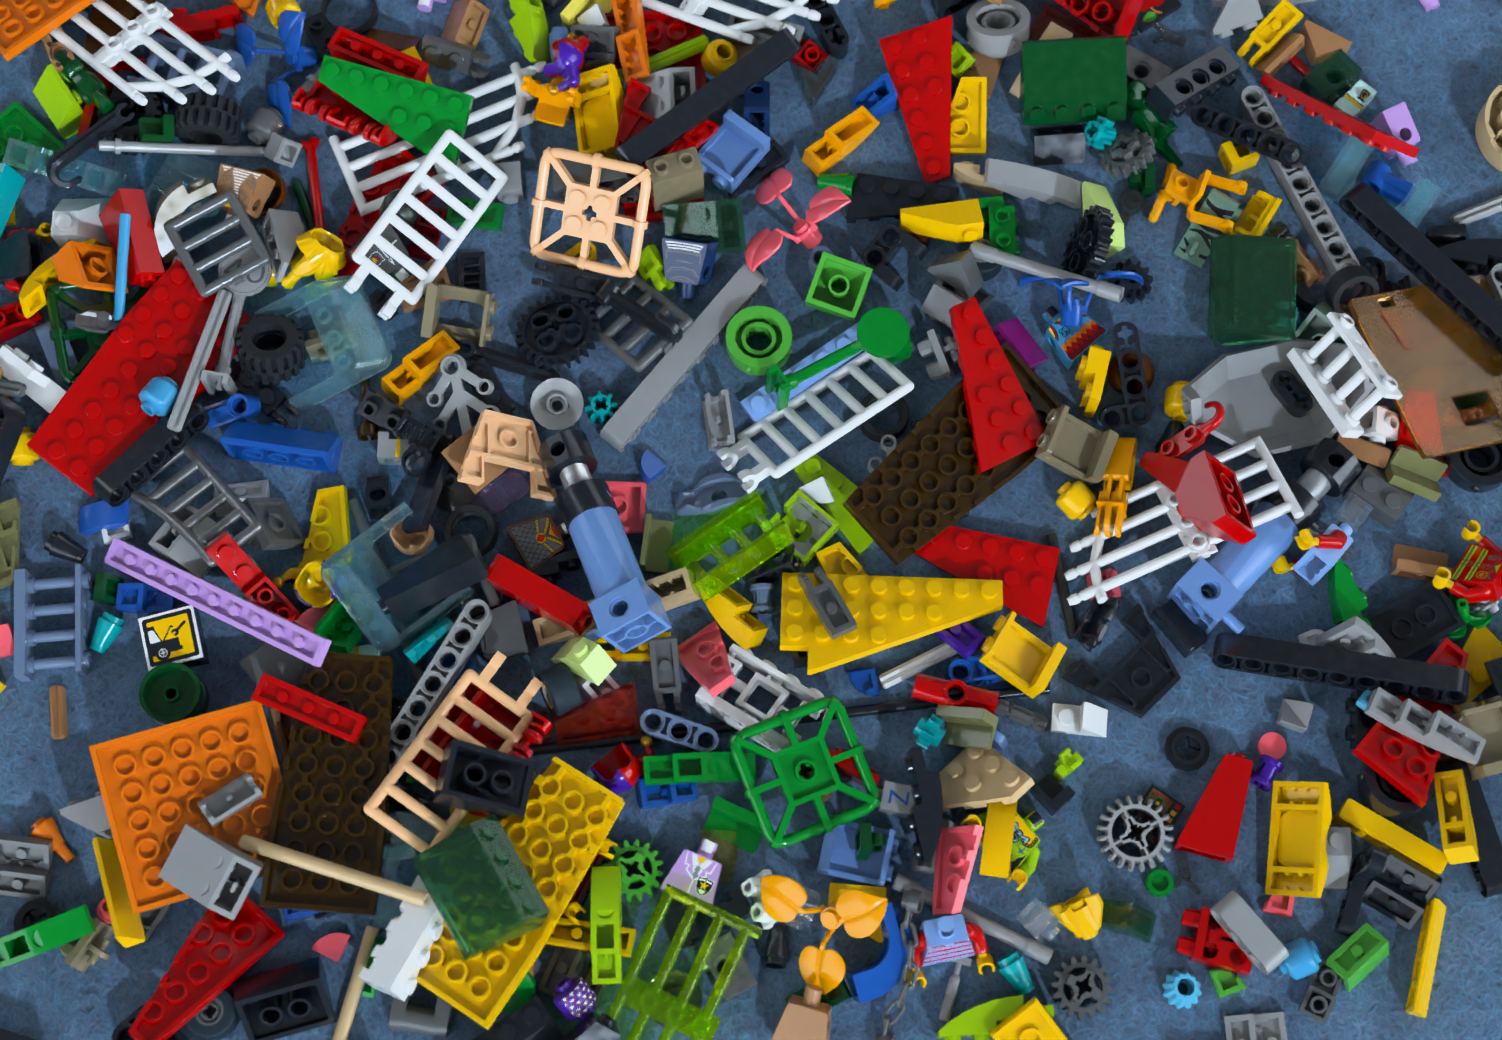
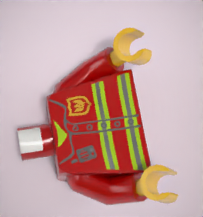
M1470 520L1467 526L1473 532L1463 527L1461 535L1464 540H1474L1476 544L1469 545L1452 574L1449 569L1439 567L1435 572L1432 583L1438 589L1447 587L1448 592L1453 594L1454 599H1466L1468 604L1481 601L1496 602L1502 596V550L1487 536L1484 535L1482 537L1479 534L1480 524L1475 520Z

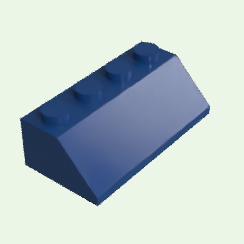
M243 419L242 422L233 420L220 439L221 444L232 459L335 474L337 473L343 446L340 437L332 431L322 430L321 433H317L300 426L295 427V429L285 428L278 423L262 425L251 419Z

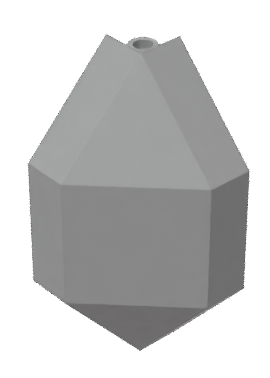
M1289 339L1223 354L1181 389L1183 413L1193 425L1207 422L1215 415L1216 409L1214 407L1204 408L1205 403L1218 401L1223 405L1225 411L1224 419L1210 434L1232 446H1237L1257 436H1261L1270 454L1273 455L1316 445L1324 438H1332L1337 432V429L1286 355L1292 348L1310 350L1318 341ZM1331 343L1317 357V362L1324 370L1348 347L1347 344ZM1355 356L1331 377V383L1336 390L1340 389L1362 368ZM1281 370L1291 372L1311 395L1313 405L1306 416L1297 418L1289 414L1271 392L1269 384L1276 372ZM1369 376L1345 398V403L1351 411L1374 389L1375 385ZM1279 380L1277 385L1279 387H1286L1288 382L1286 380L1284 382ZM1296 401L1294 406L1303 407L1305 405V402ZM1256 449L1247 452V454L1254 458H1260Z

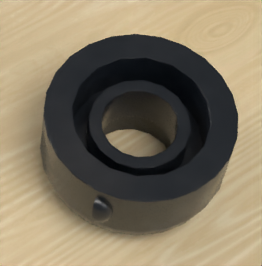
M1473 422L1461 427L1449 439L1444 448L1443 458L1448 465L1446 474L1456 486L1465 491L1483 493L1494 490L1502 484V428L1488 422ZM1474 449L1484 454L1488 460L1489 467L1480 468L1472 464L1468 455L1469 450Z
M1365 763L1357 774V789L1362 802L1368 809L1389 821H1404L1418 814L1434 797L1435 780L1433 778L1429 786L1427 802L1422 808L1405 794L1392 792L1387 788L1385 779Z

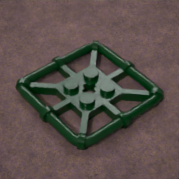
M60 281L54 284L50 283L46 288V302L51 324L49 334L50 339L54 341L58 368L63 383L71 387L111 335V331L110 334L87 332L80 328L63 329L57 300L79 314L88 310L105 311L111 314L112 321H114V302H111L110 292L102 291L104 304L85 306L63 292L85 288ZM141 287L131 300L125 301V316L151 287ZM87 338L89 351L74 369L70 370L65 341Z

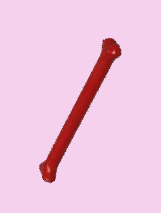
M313 136L308 141L301 140L299 143L303 145L302 149L306 152L315 228H323L325 230L316 148L320 144V139Z

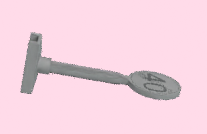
M249 246L220 262L218 266L219 278L259 257L254 247ZM271 263L243 277L245 281L236 286L232 283L225 287L234 296L219 362L215 366L214 371L202 370L200 378L210 397H215L217 390L226 391L229 397L238 394V389L230 376V364L245 297L260 293L268 285L272 277Z

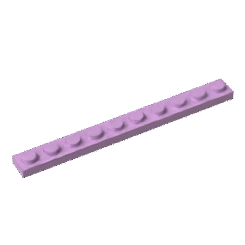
M113 538L104 559V563L314 666L321 667L332 642L122 539Z

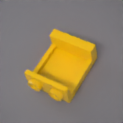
M1011 611L1006 617L1001 615L993 625L995 633L993 636H989L981 646V650L984 652L979 662L1033 699L1047 687L1067 647L1060 642L1050 647L1016 623L1014 619L1017 613Z

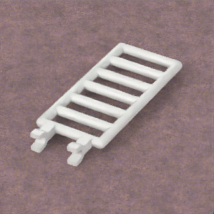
M446 130L353 252L352 259L360 266L344 285L343 289L350 294L356 292L369 273L394 292L377 313L385 321L392 317L403 299L410 305H415L425 293L427 284L433 282L505 185L508 176L453 130ZM450 142L495 178V181L488 190L484 189L442 154ZM435 162L480 198V201L473 210L469 209L427 175V172ZM419 183H422L466 219L458 230H455L412 195V192ZM404 203L451 239L442 251L396 215ZM389 223L435 259L427 272L381 236V233ZM373 244L377 245L420 279L412 292L365 256Z
M865 351L789 400L788 407L779 412L777 409L738 433L736 437L738 442L730 448L723 447L716 451L717 456L722 460L721 465L727 472L737 464L740 458L748 453L759 463L752 469H744L737 473L738 478L743 482V489L749 494L756 489L760 481L769 475L775 479L780 478L914 389V383L886 358L875 357ZM872 360L900 386L887 394L859 367ZM851 374L878 400L865 408L838 381ZM829 388L856 415L843 422L816 395ZM807 402L834 429L821 437L794 410ZM785 416L812 444L798 451L772 424ZM764 431L790 458L776 466L750 438Z

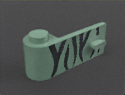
M1213 188L1199 212L1222 219H1229L1236 223L1243 210L1239 208L1241 204L1239 201ZM1192 222L1174 254L1201 269L1223 232Z

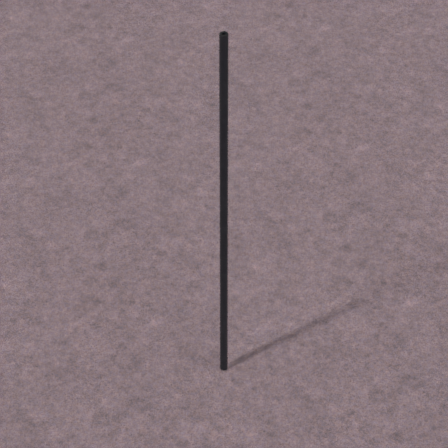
M1049 683L1045 690L1041 692L1039 695L1051 693ZM1016 687L990 690L999 693L998 700L1028 697V695ZM952 694L949 697L953 700L962 699V694ZM919 699L851 706L845 707L849 718L937 708L938 704ZM826 710L820 713L817 720L807 715L802 717L798 724L820 722ZM835 713L832 717V720H837V716ZM725 722L701 724L712 728L717 734L738 731ZM685 726L672 729L671 734L676 739L684 738L688 730ZM643 731L534 744L528 747L533 751L531 756L618 746L621 742H624L626 745L641 743V738L647 734ZM651 737L652 741H661L660 739Z

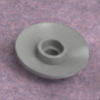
M551 378L543 381L535 388L531 396L530 408L534 419L542 427L553 431H561L572 427L580 419L584 409V400L581 391L574 383L563 378ZM560 402L563 407L561 410L556 411L552 408L553 404Z

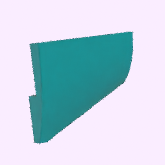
M444 615L407 646L403 653L415 664L434 645L438 649L440 648L454 623Z

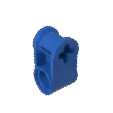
M983 653L968 657L967 659L954 660L949 665L945 674V680H959L953 676L952 670H962L966 678L961 681L969 686L995 683L1000 681L1001 677L979 662Z

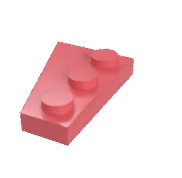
M716 620L678 645L679 663L713 698L736 682L722 633Z
M967 825L941 828L935 850L932 915L950 916L961 913L984 826Z

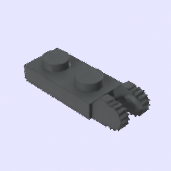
M426 34L423 37L420 56L422 61L469 74L471 77L478 79L488 78L489 71L481 66L472 64V61L483 65L489 64L491 62L489 54L433 35Z
M816 567L813 570L814 577L819 583L816 587H813L805 573L798 575L799 583L807 599L832 640L857 629V622L832 580L827 578L821 567Z
M677 635L654 637L649 640L657 709L665 712L666 705L663 693H673L674 710L676 714L682 713L680 693L682 692Z

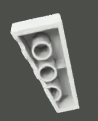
M418 874L411 887L430 894L427 905L422 907L402 901L400 904L402 914L400 917L392 919L387 926L386 941L381 946L377 944L371 953V956L374 958L373 963L369 969L363 967L358 975L359 978L373 988L404 1002L407 996L414 992L417 985L416 977L420 969L424 968L430 958L429 950L433 941L439 939L443 930V920L446 914L452 912L456 903V893L449 886Z

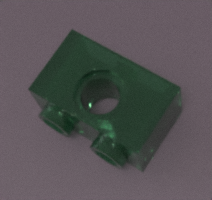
M1339 49L1303 78L1298 89L1332 106L1340 98L1339 94L1344 90L1350 91L1358 82L1357 78L1362 69L1342 49Z

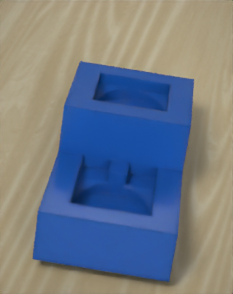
M129 499L118 507H112L103 500L80 508L79 534L91 535L102 529L114 531L129 524Z
M118 583L115 610L129 613L166 612L176 607L177 598L145 583Z
M638 779L636 783L639 809L655 808L699 799L697 783L645 786L644 779Z

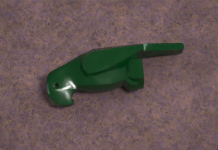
M62 51L55 56L64 67L61 71L63 75L70 81L74 90L88 105L96 106L103 114H108L115 108V103L107 95V87L95 74L86 69L78 58L71 60Z
M1135 80L1127 85V103L1134 125L1140 130V133L1146 131L1148 136L1152 137L1155 150L1169 163H1174L1177 168L1181 167L1183 162L1170 148L1167 138L1176 131L1178 126L1172 120L1165 122L1145 101V91L1148 90L1145 82Z

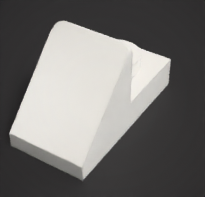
M1083 702L1081 706L1053 703L1050 732L1106 738L1108 710L1089 702Z

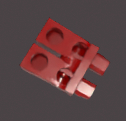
M1201 907L1199 910L1184 909L1182 911L1180 925L1194 928V938L1179 935L1175 952L1190 957L1189 961L1225 969L1244 976L1250 974L1252 961L1210 913V908Z

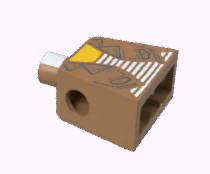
M221 163L215 197L228 190H233L248 217L257 219L276 181L262 173ZM229 203L220 207L227 211L225 219L235 214ZM240 224L233 227V229H239Z

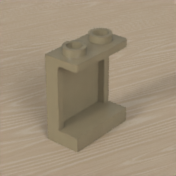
M690 147L646 160V168L652 173L650 175V199L655 211L704 197V170L696 147Z
M1064 404L1049 412L1046 418V429L1036 443L1038 449L1035 457L1072 478L1084 482L1087 486L1101 482L1119 434L1111 429L1102 433L1069 414L1070 407Z
M1501 695L1485 699L1486 705L1478 706L1477 702L1459 706L1461 711L1451 715L1452 719L1487 740L1478 763L1474 765L1466 762L1472 781L1502 773Z

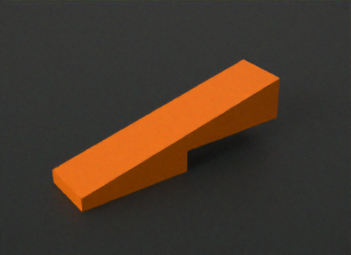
M611 0L616 26H619V36L615 38L624 80L628 85L631 77L639 81L651 76L642 0Z

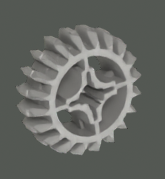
M1127 795L1125 797L1126 805H1123L1119 798L1116 799L1114 802L1117 810L1108 805L1105 809L1111 816L1108 817L1101 814L1099 817L1101 821L1106 823V826L1097 825L1096 830L1105 832L1104 836L1096 838L1097 842L1106 841L1107 843L1106 846L1100 849L1101 853H1105L1110 849L1112 854L1108 856L1107 861L1111 862L1117 857L1120 859L1116 866L1119 869L1123 867L1124 862H1127L1128 872H1133L1134 864L1138 865L1139 872H1144V862H1147L1151 869L1155 868L1156 865L1152 858L1155 857L1159 862H1163L1165 858L1160 853V850L1165 853L1171 851L1169 846L1164 845V841H1174V837L1165 835V832L1174 829L1173 825L1164 826L1163 824L1164 821L1170 818L1169 814L1160 818L1158 813L1162 811L1163 807L1159 805L1155 810L1151 809L1154 801L1151 798L1148 799L1146 805H1142V795L1137 796L1136 803H1133L1132 797ZM1136 810L1143 812L1152 820L1143 824L1138 823L1130 816L1128 811ZM1120 815L1123 820L1124 833L1113 840L1112 826L1115 819ZM1130 826H1135V829L1148 827L1139 835L1140 841H1135V838L1132 840L1130 838L1122 840L1131 832ZM1157 827V844L1150 852L1147 847L1146 835ZM1127 843L1132 844L1140 851L1142 857L1128 856L1121 852L1118 847Z

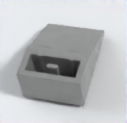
M695 67L666 68L650 73L651 76L639 80L651 88V93L640 111L658 119L696 92ZM624 81L621 82L626 97L628 85Z
M186 824L158 877L205 907L234 920L265 863Z

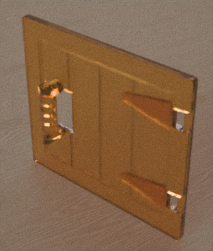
M1483 275L1471 277L1496 300ZM1425 285L1354 298L1349 301L1348 306L1366 344L1387 374L1392 376L1398 383L1397 388L1403 397L1393 400L1422 459L1502 443V355ZM1390 300L1391 306L1382 308L1380 302ZM1484 391L1489 398L1483 405L1457 410L1452 400L1455 397ZM1496 416H1498L1499 420L1492 422L1477 424L1468 427L1465 426L1473 422H1483L1487 420H1492Z

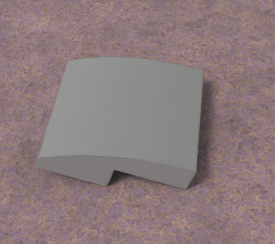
M1354 616L1316 636V646L1396 658L1393 651L1380 635L1358 616Z
M1284 1012L1224 1016L1227 1040H1288Z

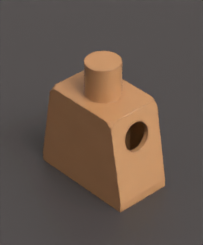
M806 984L803 997L792 995L772 1040H830L832 1006L820 1002L823 991L822 987Z

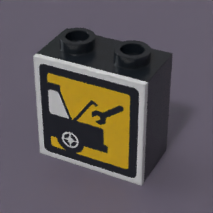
M183 604L174 607L173 610L152 612L147 614V617L138 619L148 671L157 665L167 662L182 663L189 668L210 663L200 614L194 606Z

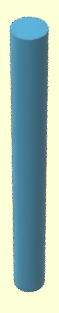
M120 214L114 321H121L125 316L130 214Z

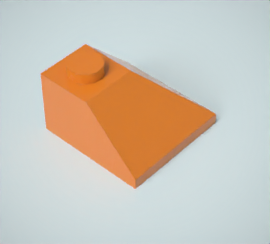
M68 241L51 258L59 281L80 288L115 293L117 258L113 247Z

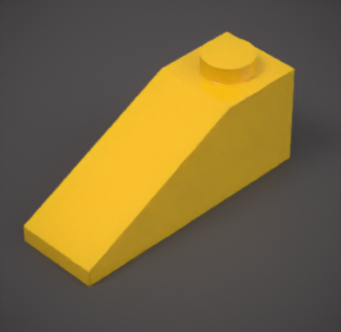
M978 199L900 209V228L906 232L955 243L983 240L984 220Z
M1458 769L1435 773V792L1441 839L1447 860L1450 865L1479 861L1476 833L1463 770Z

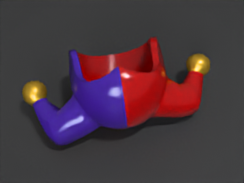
M569 33L563 39H557L553 42L554 62L547 63L544 66L543 73L547 77H563L564 80L559 85H550L548 91L551 95L556 96L559 92L569 91L570 87H579V71L583 66L584 54L588 50L590 43L587 36H576L575 33Z
M643 736L640 740L644 746V754L642 756H636L624 742H621L595 763L590 770L598 782L618 796L620 792L631 789L637 783L639 777L644 774L643 756H655L652 748L653 741L650 736Z

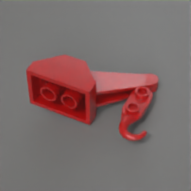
M1209 401L1204 404V408L1214 407L1216 409L1213 418L1207 422L1196 425L1192 424L1186 427L1181 432L1164 441L1158 453H1145L1140 460V465L1175 493L1178 503L1176 509L1182 519L1189 520L1198 530H1203L1214 538L1244 545L1257 536L1235 472L1205 450L1192 457L1189 462L1180 460L1181 457L1201 446L1208 434L1215 430L1224 419L1225 411L1223 405L1218 401Z

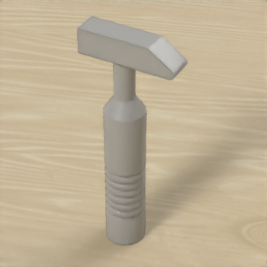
M965 957L951 960V962L956 963V966L947 984L943 1005L938 1018L941 1021L950 1022L961 981L959 977L962 965L971 966L972 959Z

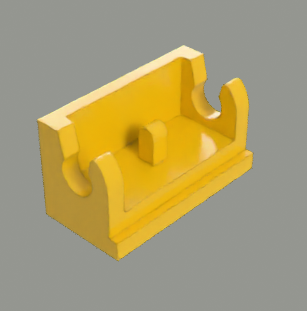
M1258 190L1256 195H1252L1228 237L1253 250L1278 210L1282 199L1275 198L1264 191Z

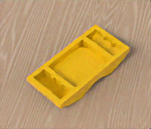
M607 64L580 73V84L577 89L582 95L579 108L573 107L579 152L592 155L600 153L603 154V157L617 160L613 155V149L625 95L615 65Z
M1273 781L1265 894L1321 898L1329 868L1326 842L1332 820L1331 798L1327 782Z

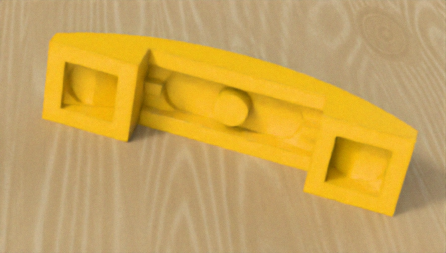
M95 238L82 241V243L99 245V241ZM53 256L43 262L28 277L20 291L19 300L23 315L26 318H30L47 304L45 295L47 294L46 288L49 284L60 282L51 260Z
M1018 800L1010 804H1003L1002 801L988 803L979 875L1008 879Z

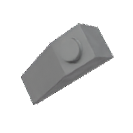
M269 208L261 230L266 248L271 256L276 282H281L297 248V235L305 233V225L301 222L299 212Z

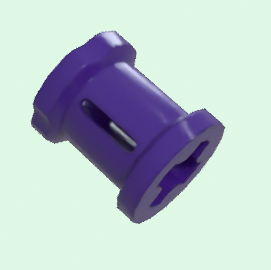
M1263 754L1260 758L1261 763L1254 774L1251 773L1249 782L1262 791L1270 792L1272 781L1278 773L1282 772L1284 766L1273 757Z

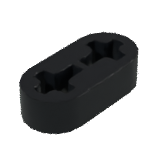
M1286 370L1276 372L1269 384L1271 392L1289 414L1297 418L1306 416L1313 405L1311 395L1291 372ZM1279 380L1281 382H1284L1285 380L1288 382L1286 387H1279L1277 384ZM1296 401L1305 402V405L1303 407L1294 406Z

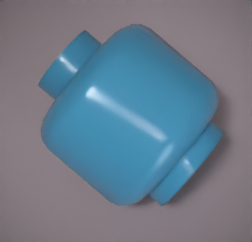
M153 377L139 393L142 410L150 416L157 415L162 417L168 415L175 405L180 391L179 386L169 377Z
M1300 937L1283 944L1289 953V957L1278 965L1284 975L1289 973L1293 979L1299 980L1319 970V963L1323 960L1313 940L1308 941L1305 937Z

